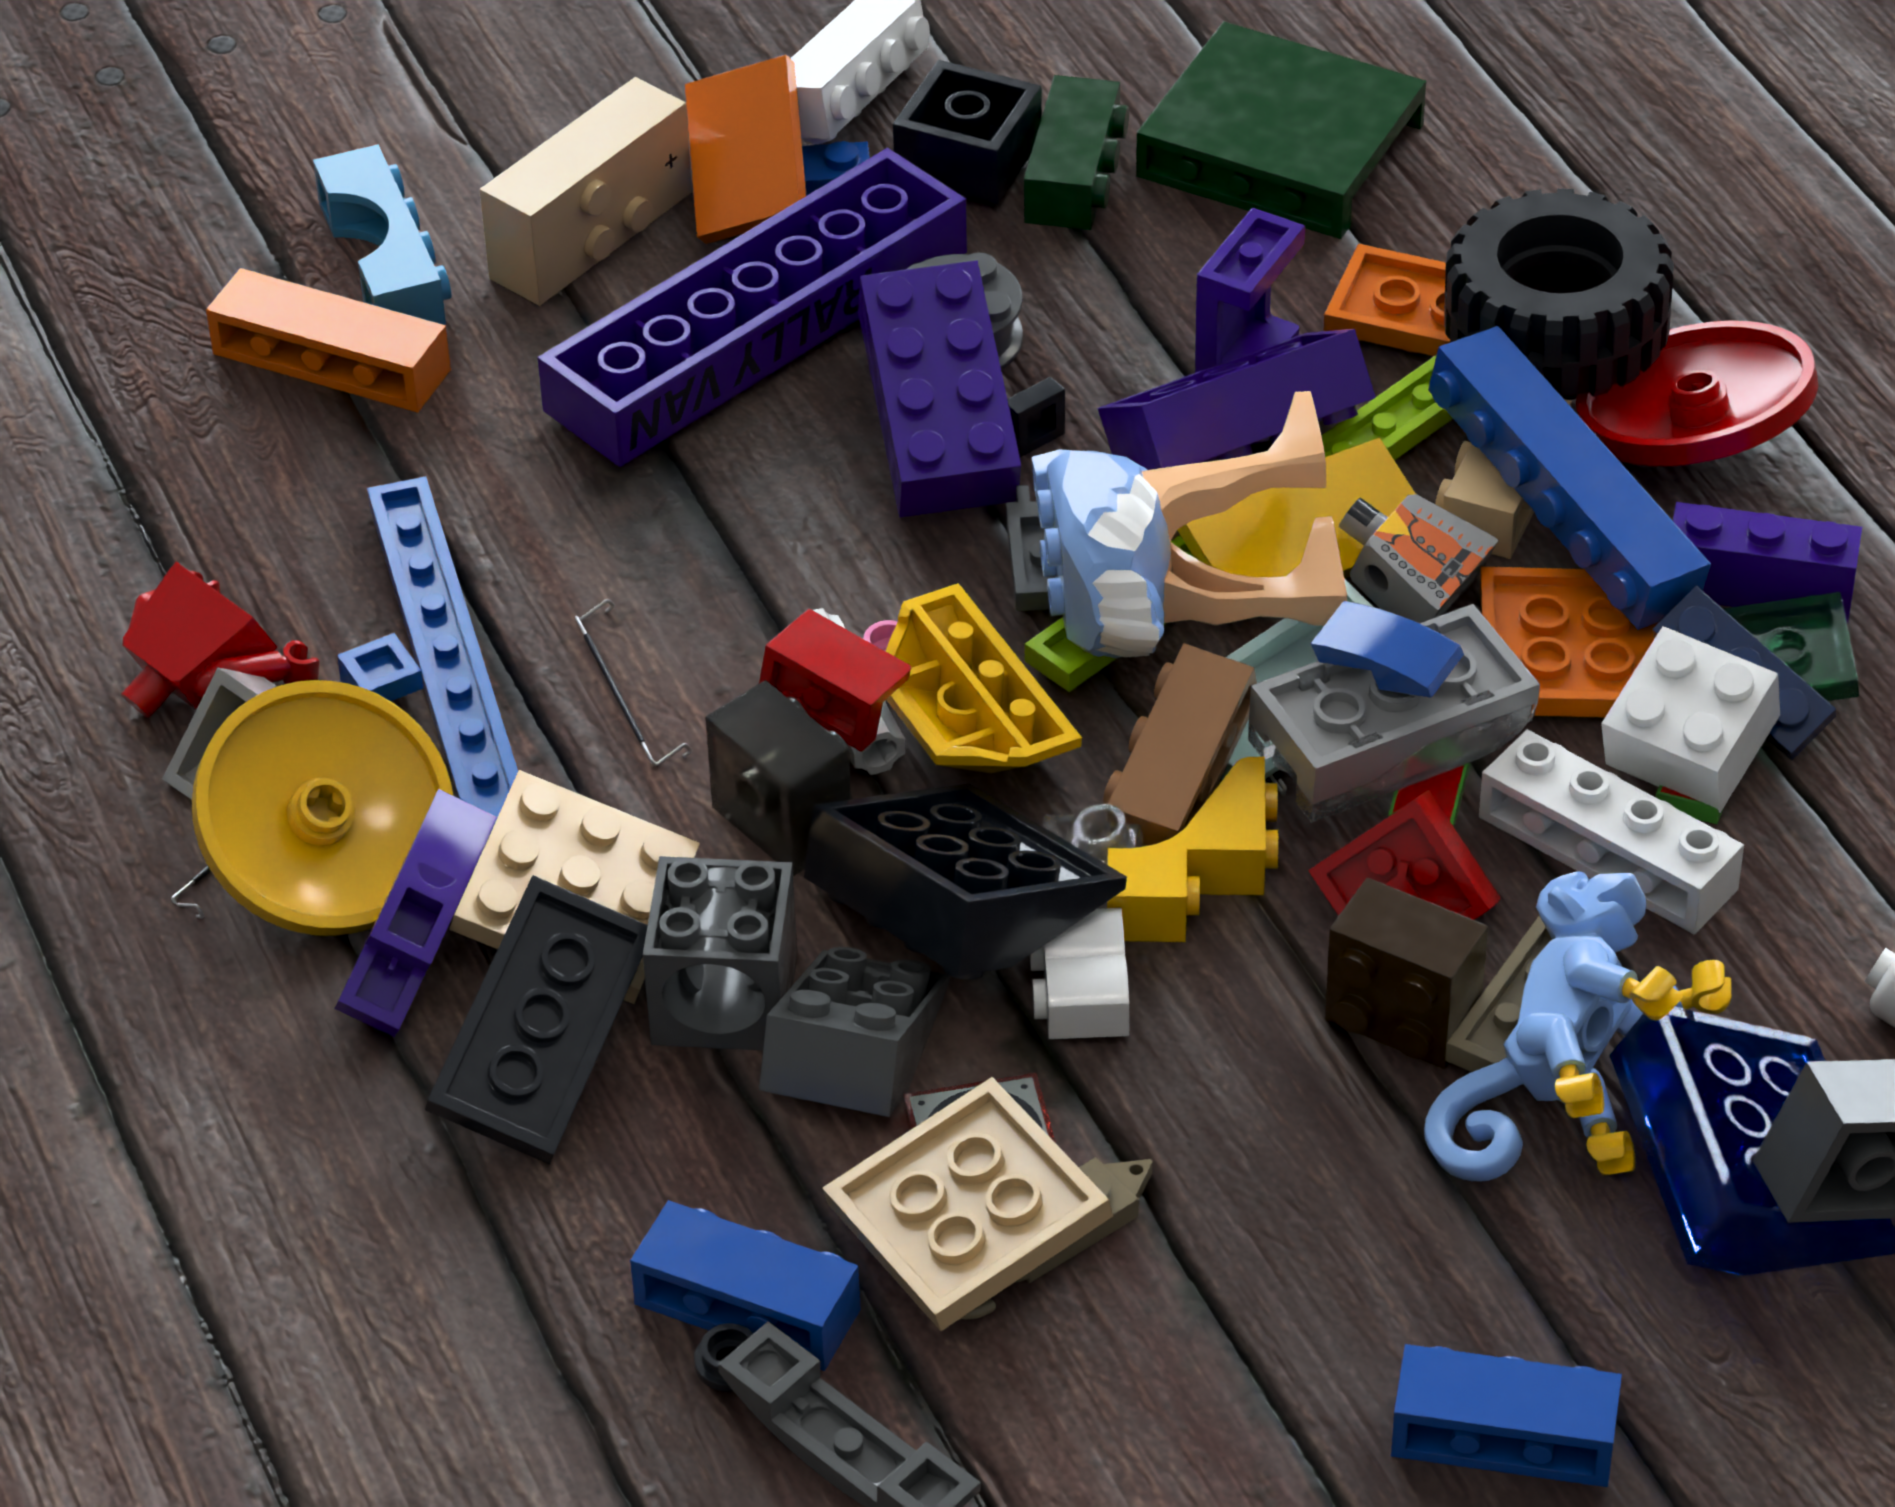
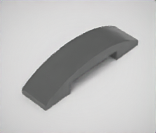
M769 1321L718 1364L720 1375L731 1389L787 1448L825 1480L865 1507H963L981 1490L980 1481L926 1441L920 1448L915 1450L820 1378V1360Z

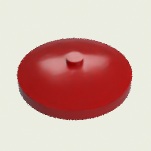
M1751 321L1704 322L1670 329L1666 346L1660 351L1659 358L1645 372L1640 371V375L1635 380L1623 387H1620L1618 384L1612 385L1609 392L1594 397L1591 396L1590 392L1578 394L1576 409L1578 416L1619 461L1646 466L1696 464L1728 457L1754 448L1791 427L1808 411L1814 402L1818 391V376L1810 347L1799 336L1786 329Z

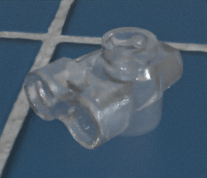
M1097 804L1088 807L1078 817L1075 814L1045 815L1042 827L1107 865L1108 848L1143 847L1141 826L1139 824L1126 823L1123 812L1110 804Z

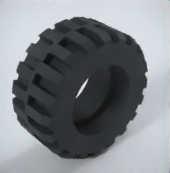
M1557 188V193L1542 194L1541 189L1525 191L1523 196L1517 199H1512L1511 196L1504 197L1495 201L1491 206V210L1483 207L1475 213L1451 240V248L1447 251L1445 333L1450 342L1499 326L1563 399L1575 400L1578 394L1589 392L1592 397L1608 393L1612 385L1618 384L1620 387H1623L1635 380L1640 375V371L1645 372L1659 358L1660 351L1667 344L1670 331L1674 263L1671 260L1672 251L1661 233L1659 234V230L1645 215L1638 218L1637 212L1633 207L1622 201H1619L1617 204L1608 202L1606 195L1589 192V195L1586 196L1574 194V189Z

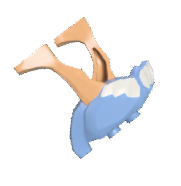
M1311 391L1294 393L1282 433L1270 449L1265 452L1219 461L1147 470L1127 457L1097 451L1056 450L1032 457L1033 484L1040 527H1050L1049 529H1044L1045 540H1040L1043 576H1055V578L1047 579L1051 616H1063L1067 639L1085 652L1098 657L1107 656L1111 658L1149 656L1150 653H1154L1157 643L1163 636L1164 623L1192 620L1218 626L1255 617L1293 619L1314 626H1324L1341 603L1347 601L1337 537L1331 516L1315 518L1302 561L1286 577H1250L1230 574L1206 565L1170 542L1177 529L1192 520L1225 512L1253 493L1269 488H1326L1325 451Z

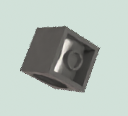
M659 856L643 950L651 1045L763 1050L767 1014L794 983L798 949L792 862Z

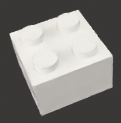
M1662 626L1601 723L1606 765L1658 787L1662 785L1715 807L1721 813L1780 716L1778 673Z

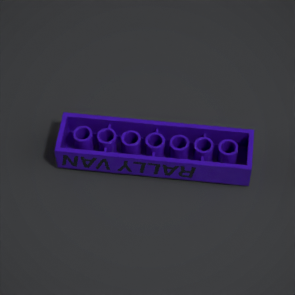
M887 147L538 356L543 411L617 466H623L859 320L860 276L907 270L913 264L938 256L966 254V198Z

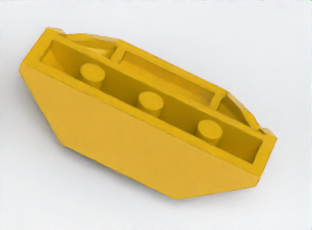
M959 583L903 601L898 615V622L891 635L886 652L909 664L911 672L909 680L886 700L936 765L995 773L1025 767L1081 747V735Z

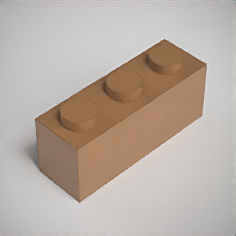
M1183 643L1174 664L1169 662L1164 664L1155 684L1154 697L1157 700L1149 717L1141 716L1132 730L1129 740V752H1131L1125 768L1123 772L1115 770L1105 788L1103 806L1107 807L1113 834L1150 846L1174 837L1188 825L1217 788L1249 719L1251 685L1257 684L1254 667Z

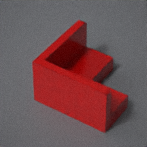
M809 608L765 646L749 740L799 769L814 757L820 729L862 752L876 740L883 702L909 680L911 666Z
M1429 790L1308 870L1338 916L1367 877L1473 920L1489 911L1501 900L1498 892Z

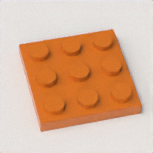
M1481 567L1480 613L1540 684L1538 703L1527 706L1522 716L1605 718L1655 639L1653 638L1652 629L1659 622L1637 630L1622 611L1610 603L1606 593L1585 569Z

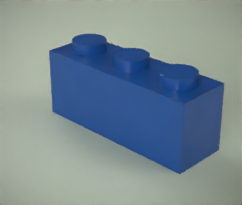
M669 1200L630 1260L635 1305L708 1331L720 1324L735 1323L743 1325L755 1333L769 1321L819 1359L820 1370L822 1371L826 1370L861 1310L858 1265L847 1262L834 1253L818 1252L783 1240L770 1231L754 1230L719 1218L708 1210L701 1208L693 1209Z
M1405 1344L1394 1409L1391 1457L1608 1487L1622 1374L1598 1371L1586 1366L1568 1367L1526 1361L1513 1356L1496 1357L1459 1352L1441 1346L1423 1347Z

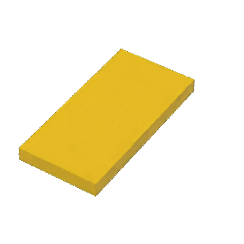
M1379 437L1325 457L1326 488H1269L1249 495L1225 512L1192 520L1177 529L1193 557L1206 565L1230 574L1243 576L1286 577L1302 561L1315 518L1331 516L1335 527L1345 579L1350 577L1349 573L1364 545L1339 528L1341 520L1350 507L1361 497L1389 517L1408 495H1415L1416 493Z

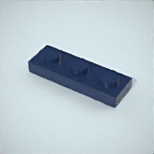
M1695 586L1652 629L1653 638L1657 636L1662 626L1778 673L1780 716L1768 734L1767 739L1791 761L1836 717V708L1698 586Z

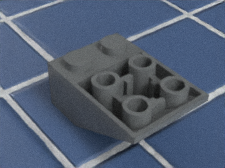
M835 947L828 951L823 950L767 1014L759 1090L890 1117L908 1093L948 988L950 975L933 972L929 965L916 960L904 959L887 963L867 959L865 952L850 947Z

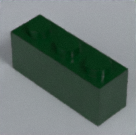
M1054 75L1024 176V223L1092 230L1097 208L1106 209L1108 204L1110 175L1107 173H1116L1118 168L1120 141L1117 138L1125 139L1128 130L1129 105H1120L1119 81Z

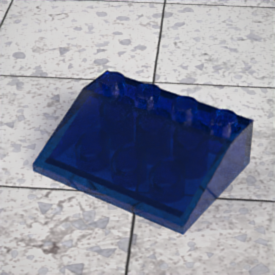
M1674 1007L1665 1017L1659 1020H1652L1644 1013L1641 1015L1609 1056L1688 1265L1745 1276L1895 1254V1227L1891 1218L1788 1223L1753 1162L1756 1153L1806 1062L1826 1061L1817 1039Z

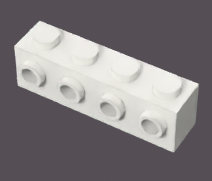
M855 0L791 58L795 62L801 138H803L804 142L808 144H821L834 139L844 126L854 117L858 116L862 109L878 94L884 92L886 87L898 75L907 70L910 64L929 47L930 28L927 19L923 17L921 0Z
M1528 729L1482 772L1479 818L1565 865L1584 872L1589 878L1599 874L1632 873L1645 895L1646 909L1694 935L1738 890L1744 844L1729 837L1723 831L1708 826L1676 809L1670 803L1644 792L1620 779L1617 775L1597 767L1567 751L1561 745L1552 743Z

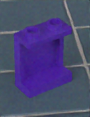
M1251 208L1197 273L1195 373L1299 336V325L1273 316L1270 312L1272 283L1305 243V225Z

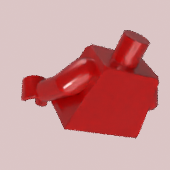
M177 561L169 569L156 589L142 593L136 598L129 629L123 636L122 646L143 670L126 687L121 695L147 718H150L172 693L197 710L218 667L264 677L272 683L283 680L285 684L297 681L318 680L320 661L314 657L307 659L308 647L299 640L288 642L283 648L282 656L278 651H275L277 649L276 644L254 617L220 593L219 581L212 580L206 583L201 573L189 571Z

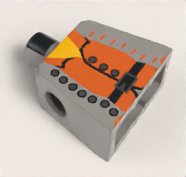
M1417 494L1408 495L1389 517L1360 497L1350 507L1339 524L1340 529L1364 545L1349 573L1352 582L1380 609L1403 616L1417 623L1446 614L1479 576L1481 567L1485 566L1499 541L1491 534Z

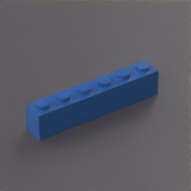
M1499 326L1438 347L1428 389L1434 401L1439 407L1449 413L1466 433L1471 444L1483 452L1500 472L1505 483L1518 492L1535 512L1540 523L1553 532L1571 553L1575 563L1587 571L1606 593L1610 603L1615 608L1621 610L1637 630L1660 622L1695 586H1698L1703 591L1711 563Z

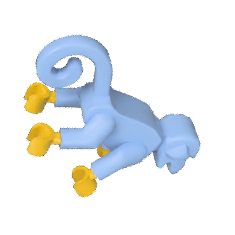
M1577 871L1551 880L1540 892L1536 909L1552 940L1532 961L1524 986L1518 1023L1504 1042L1506 1058L1473 1071L1453 1082L1438 1095L1425 1119L1424 1135L1427 1146L1438 1164L1450 1175L1463 1180L1481 1182L1495 1179L1508 1172L1515 1165L1521 1155L1523 1142L1516 1125L1502 1112L1480 1110L1469 1114L1466 1118V1129L1474 1141L1492 1140L1490 1145L1481 1151L1459 1147L1453 1141V1134L1460 1118L1473 1107L1523 1084L1537 1101L1559 1100L1565 1104L1569 1117L1580 1118L1584 1135L1588 1138V1152L1594 1160H1597V1168L1602 1175L1630 1172L1635 1169V1152L1631 1136L1628 1131L1615 1132L1617 1123L1606 1086L1599 1071L1593 1068L1594 1064L1615 1031L1626 1037L1639 1036L1688 1017L1686 1010L1693 1007L1707 1014H1719L1725 1011L1731 1001V978L1725 977V966L1721 961L1706 960L1699 962L1693 967L1692 987L1678 991L1675 986L1676 979L1674 976L1660 966H1656L1641 982H1638L1637 974L1634 971L1622 967L1615 953L1632 946L1637 941L1638 934L1633 926L1643 918L1646 910L1645 895L1632 873L1599 874L1588 879L1584 872Z

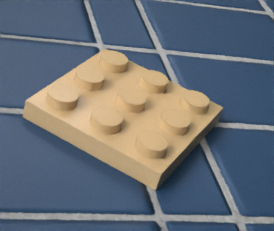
M519 770L454 914L449 930L498 949L532 875L648 925L659 856L694 858L700 843ZM643 958L624 998L625 1001L632 1004L635 1003L645 979Z
M993 1077L987 1079L822 1187L831 1209L940 1331H943L1113 1217L1109 1199Z

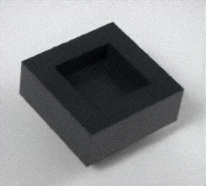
M1049 377L1007 399L1020 457L1065 434V388L1053 378Z

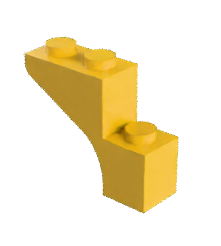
M1244 757L1238 760L1188 825L1174 837L1150 846L1108 848V866L1127 876L1126 889L1107 901V908H1121L1124 941L1186 942V915L1199 916L1200 894L1264 895L1265 869H1278V830H1266L1265 823L1277 822L1278 786L1277 783H1265V757Z

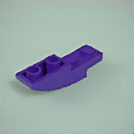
M440 789L437 790L334 1009L393 1037L396 1036L464 894L495 824L496 816Z

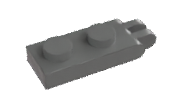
M1017 485V502H1006V522L1016 611L1049 610L1047 579L1055 578V576H1043L1040 540H1045L1044 529H1049L1050 527H1040L1037 501H1030L1029 486Z

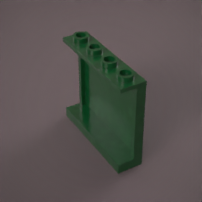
M1223 21L1137 131L1136 177L1246 211L1255 208L1303 224L1305 229L1342 239L1351 227L1352 198L1405 125L1416 129L1423 127L1426 80Z

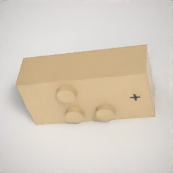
M634 77L480 188L489 279L541 306L692 193L686 102Z

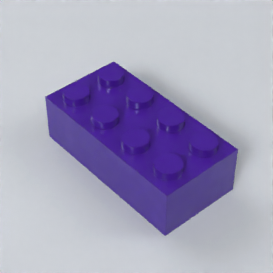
M978 260L860 276L858 314L899 518L1016 502V486L1020 484L1021 461Z
M1355 329L1304 333L1097 409L1111 453L1127 457L1147 470L1248 456L1253 453L1251 445L1268 440L1273 444L1282 433L1295 392L1311 391L1318 422L1323 421L1324 425L1338 423L1357 416L1356 405L1374 399L1376 396Z

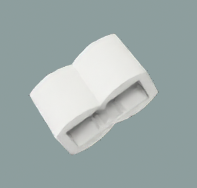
M1121 908L1096 909L1030 954L1031 971H1044V979L1032 980L1034 1019H1047L1049 1039L1129 1036V989Z

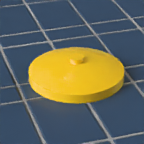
M327 680L297 681L274 687L249 699L228 716L217 729L197 768L192 792V819L197 842L206 864L222 887L239 904L263 920L287 930L311 935L336 936L373 928L437 790L440 789L450 795H453L447 768L433 741L423 728L396 704L377 693L348 683Z

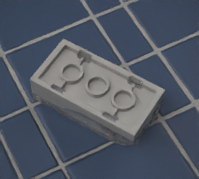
M1474 604L1420 623L1458 643L1464 653L1463 657L1432 698L1379 690L1371 670L1320 663L1318 661L1251 685L1248 741L1261 757H1265V759L1271 758L1275 767L1290 775L1296 783L1295 802L1311 823L1478 760L1503 747L1517 736L1527 723L1533 720L1539 697V682Z

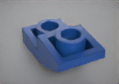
M1347 601L1341 603L1310 643L1320 663L1371 670L1379 690L1429 698L1433 697L1464 655L1458 643L1420 623L1382 609Z

